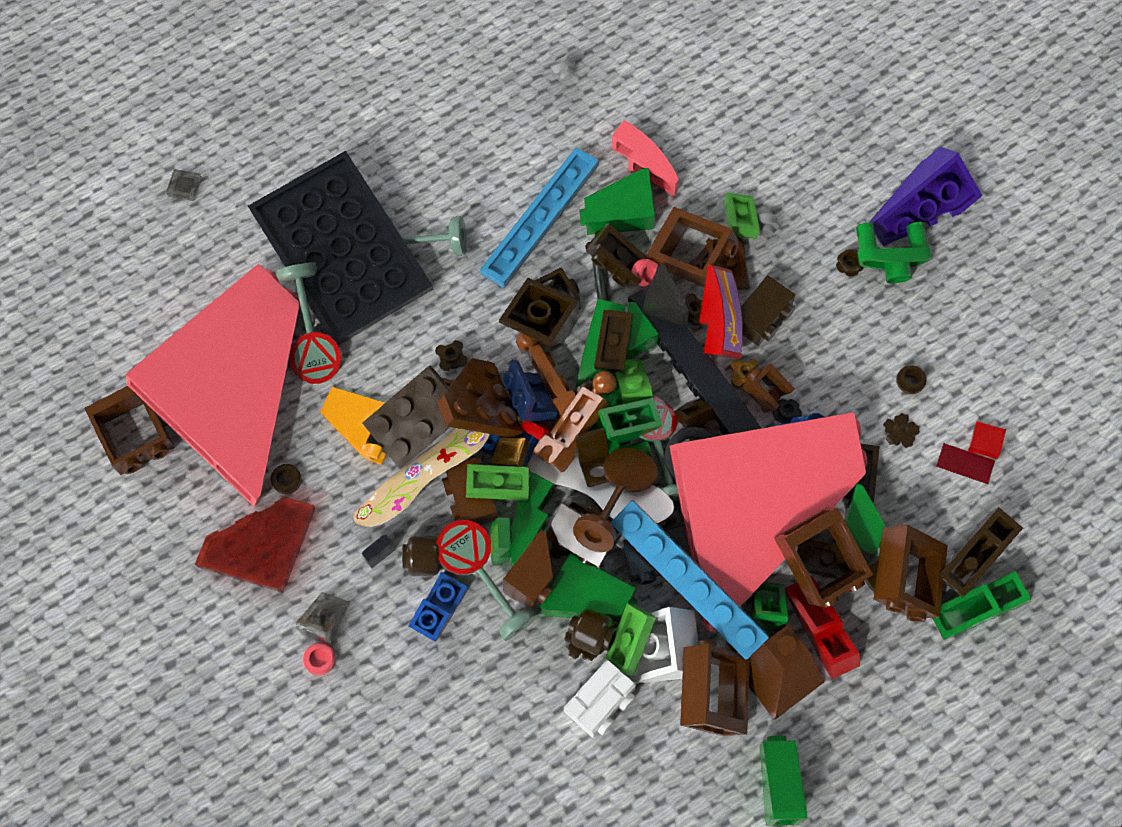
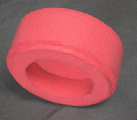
M642 258L634 264L632 273L641 280L638 286L646 287L651 283L656 284L658 282L660 267L656 261Z
M325 643L312 644L306 649L303 656L304 666L314 675L329 673L336 662L334 651Z

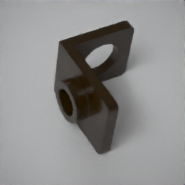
M562 267L535 280L541 284L552 280L546 285L550 288L561 284L568 296L579 300L580 309V296L578 295L580 290L573 278L569 279Z
M604 428L576 435L579 465L587 487L608 483L609 481L605 475L594 477L590 474L591 469L594 467H603L605 458L609 455Z

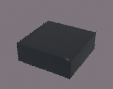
M385 534L363 550L361 554L372 569L396 549L393 542Z

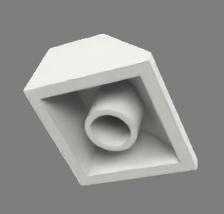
M667 607L650 613L656 619L634 676H629L634 684L682 679L684 647L697 646L698 634L695 612L693 610Z

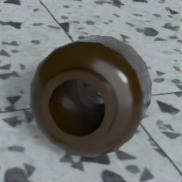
M412 536L407 544H403L402 567L407 569L411 576H436L439 573L441 564L438 559L437 537Z
M585 609L579 616L574 615L572 617L568 633L572 634L571 640L575 648L593 655H600L604 651H610L617 635V627H614L612 617L592 609Z

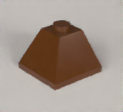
M543 530L539 531L503 578V593L532 608L538 602L544 604L554 590L551 587L553 574L547 535Z
M789 624L765 641L749 658V688L774 720L824 683L809 649Z

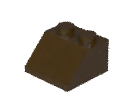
M527 278L500 317L499 323L552 347L564 342L578 321L579 300Z

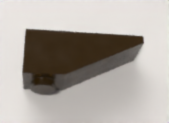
M998 507L990 512L969 535L938 577L963 598L1021 532L1023 527Z

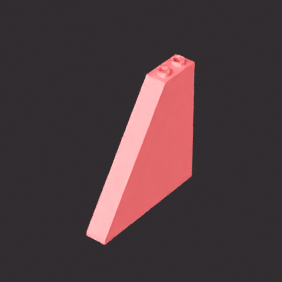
M259 263L126 373L127 385L254 507L260 501L300 305L297 295L291 289H285L278 282L276 275L269 269L265 270Z
M854 412L683 442L670 446L691 558L740 607L785 560L774 537L825 508H834L866 474L867 456L865 451L861 449L859 439L861 436V426L858 419H855ZM702 616L704 629L707 631H717Z

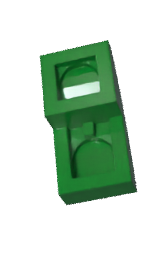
M498 517L490 527L491 562L494 566L503 565L511 559L510 518Z

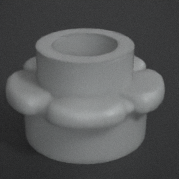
M568 55L556 60L550 65L553 71L552 76H559L560 79L568 77L574 72L572 67L575 66V61L572 62Z
M768 213L757 215L760 228L758 236H772L774 231L780 228V224L777 223V216Z

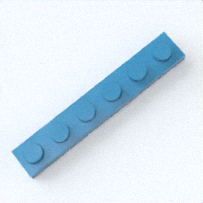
M575 147L481 267V275L505 288L597 169L599 160Z
M631 500L610 522L746 660L770 637L634 500Z

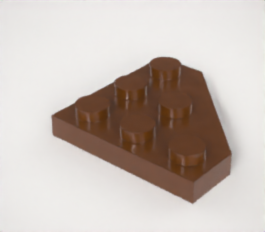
M472 358L437 402L447 427L509 438H517L523 432L518 416L508 397V392L500 378L498 368L493 362Z

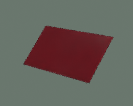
M943 443L936 467L989 484L995 460Z

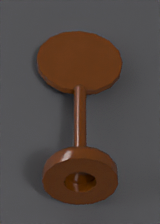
M620 448L611 452L605 458L603 466L604 475L616 488L600 516L585 514L579 517L573 526V534L576 540L587 549L595 552L611 550L617 536L613 525L607 519L622 491L641 492L650 488L655 483L658 473L656 463L649 455L640 450Z

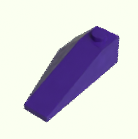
M940 146L912 171L869 223L874 224L875 236L885 246L908 236L906 227L909 224L927 222L929 226L938 223L936 217L948 212L952 217L959 215L983 195L959 153Z

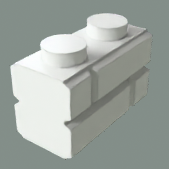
M606 660L564 707V712L592 738L598 732L603 736L615 722L611 718L619 708L625 711L636 698L632 694L635 691L636 685L610 661Z

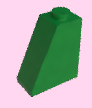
M643 168L584 198V209H579L580 225L586 226L587 235H594L595 232L601 230L605 224L609 223L619 232L654 229L655 214L648 168Z
M569 554L551 585L554 589L553 592L539 608L540 614L546 617L572 618L574 615L579 616L585 609H592L612 617L614 622H620L626 604L637 605L638 600L634 598L636 593L635 587L595 566L586 565L578 557Z
M784 735L768 736L767 741H763L759 746L766 826L799 825L808 816L796 740L787 741Z

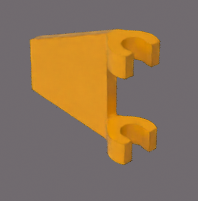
M332 387L320 413L363 458L383 465L387 454L382 452L383 447L376 444H368L372 435L362 422L386 402Z

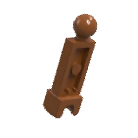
M519 333L516 337L517 347L521 351L528 352L529 360L536 372L539 373L553 399L552 402L558 412L557 418L559 420L576 395L573 390L569 391L570 389L564 376H558L555 372L554 367L556 365L551 354L548 351L543 352L538 344L539 341Z
M608 371L597 373L593 379L594 388L592 391L584 387L581 388L549 435L544 434L536 445L534 454L544 462L551 463L560 472L566 471L576 457L573 454L577 449L575 436L589 432L600 417L598 411L606 408L609 404L602 396L611 393L615 389L616 379L612 373Z

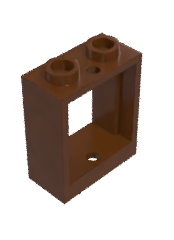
M673 207L646 255L649 259L656 261L661 270L705 288L708 265L725 269L729 258H733L738 250V240L733 229ZM687 227L720 239L703 270L671 257Z
M129 386L84 408L112 467L120 475L124 473L132 474L138 471L142 464L151 459H162L169 453V450L175 448L160 416ZM144 405L159 438L120 457L104 424Z
M838 507L825 508L774 537L810 605L822 606V608L831 606L839 601L838 595L847 590L848 592H853L865 585L864 580L873 575ZM828 528L851 571L817 590L795 547Z
M910 525L883 528L873 600L886 605V610L907 615L906 619L913 622H925L926 618L940 617L944 581L938 575L945 568L948 545ZM909 554L919 558L914 597L905 593Z
M701 640L697 641V646L684 647L680 726L719 736L747 735L749 658L746 660L741 654L737 653L735 648L716 647L717 643L714 641ZM711 664L719 666L718 713L710 711Z

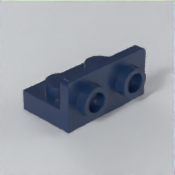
M512 360L508 371L504 373L503 384L510 394L513 407L517 410L521 421L554 422L558 412L539 373H524L519 361Z

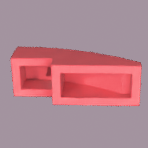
M624 120L612 135V149L629 158L628 170L635 173L643 168H648L650 183L675 196L678 191L679 179L666 156L649 137Z

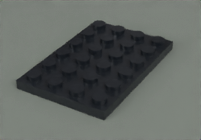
M346 151L248 205L250 212L285 267L303 263H316L317 273L302 279L307 302L326 334L331 336L338 345L433 290L432 283Z

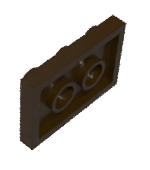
M431 365L425 368L362 422L399 469L408 464L450 428L446 426L437 403L447 391L448 385Z

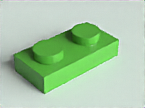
M726 193L724 207L728 228L733 229L736 237L757 239L760 228L754 197Z
M626 360L625 372H614L623 404L653 398L652 388L642 360Z
M467 465L466 498L528 500L529 467Z
M627 603L617 628L614 644L610 651H608L605 661H610L624 675L634 676L656 617L636 604Z

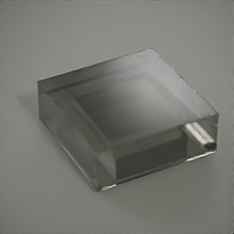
M174 169L166 190L167 196L195 201L202 180L201 174Z

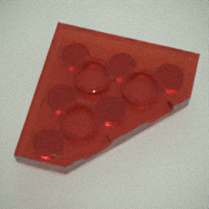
M283 497L275 501L274 505L260 512L255 511L235 521L234 525L220 532L217 530L207 535L195 565L200 569L284 593L315 512V506Z

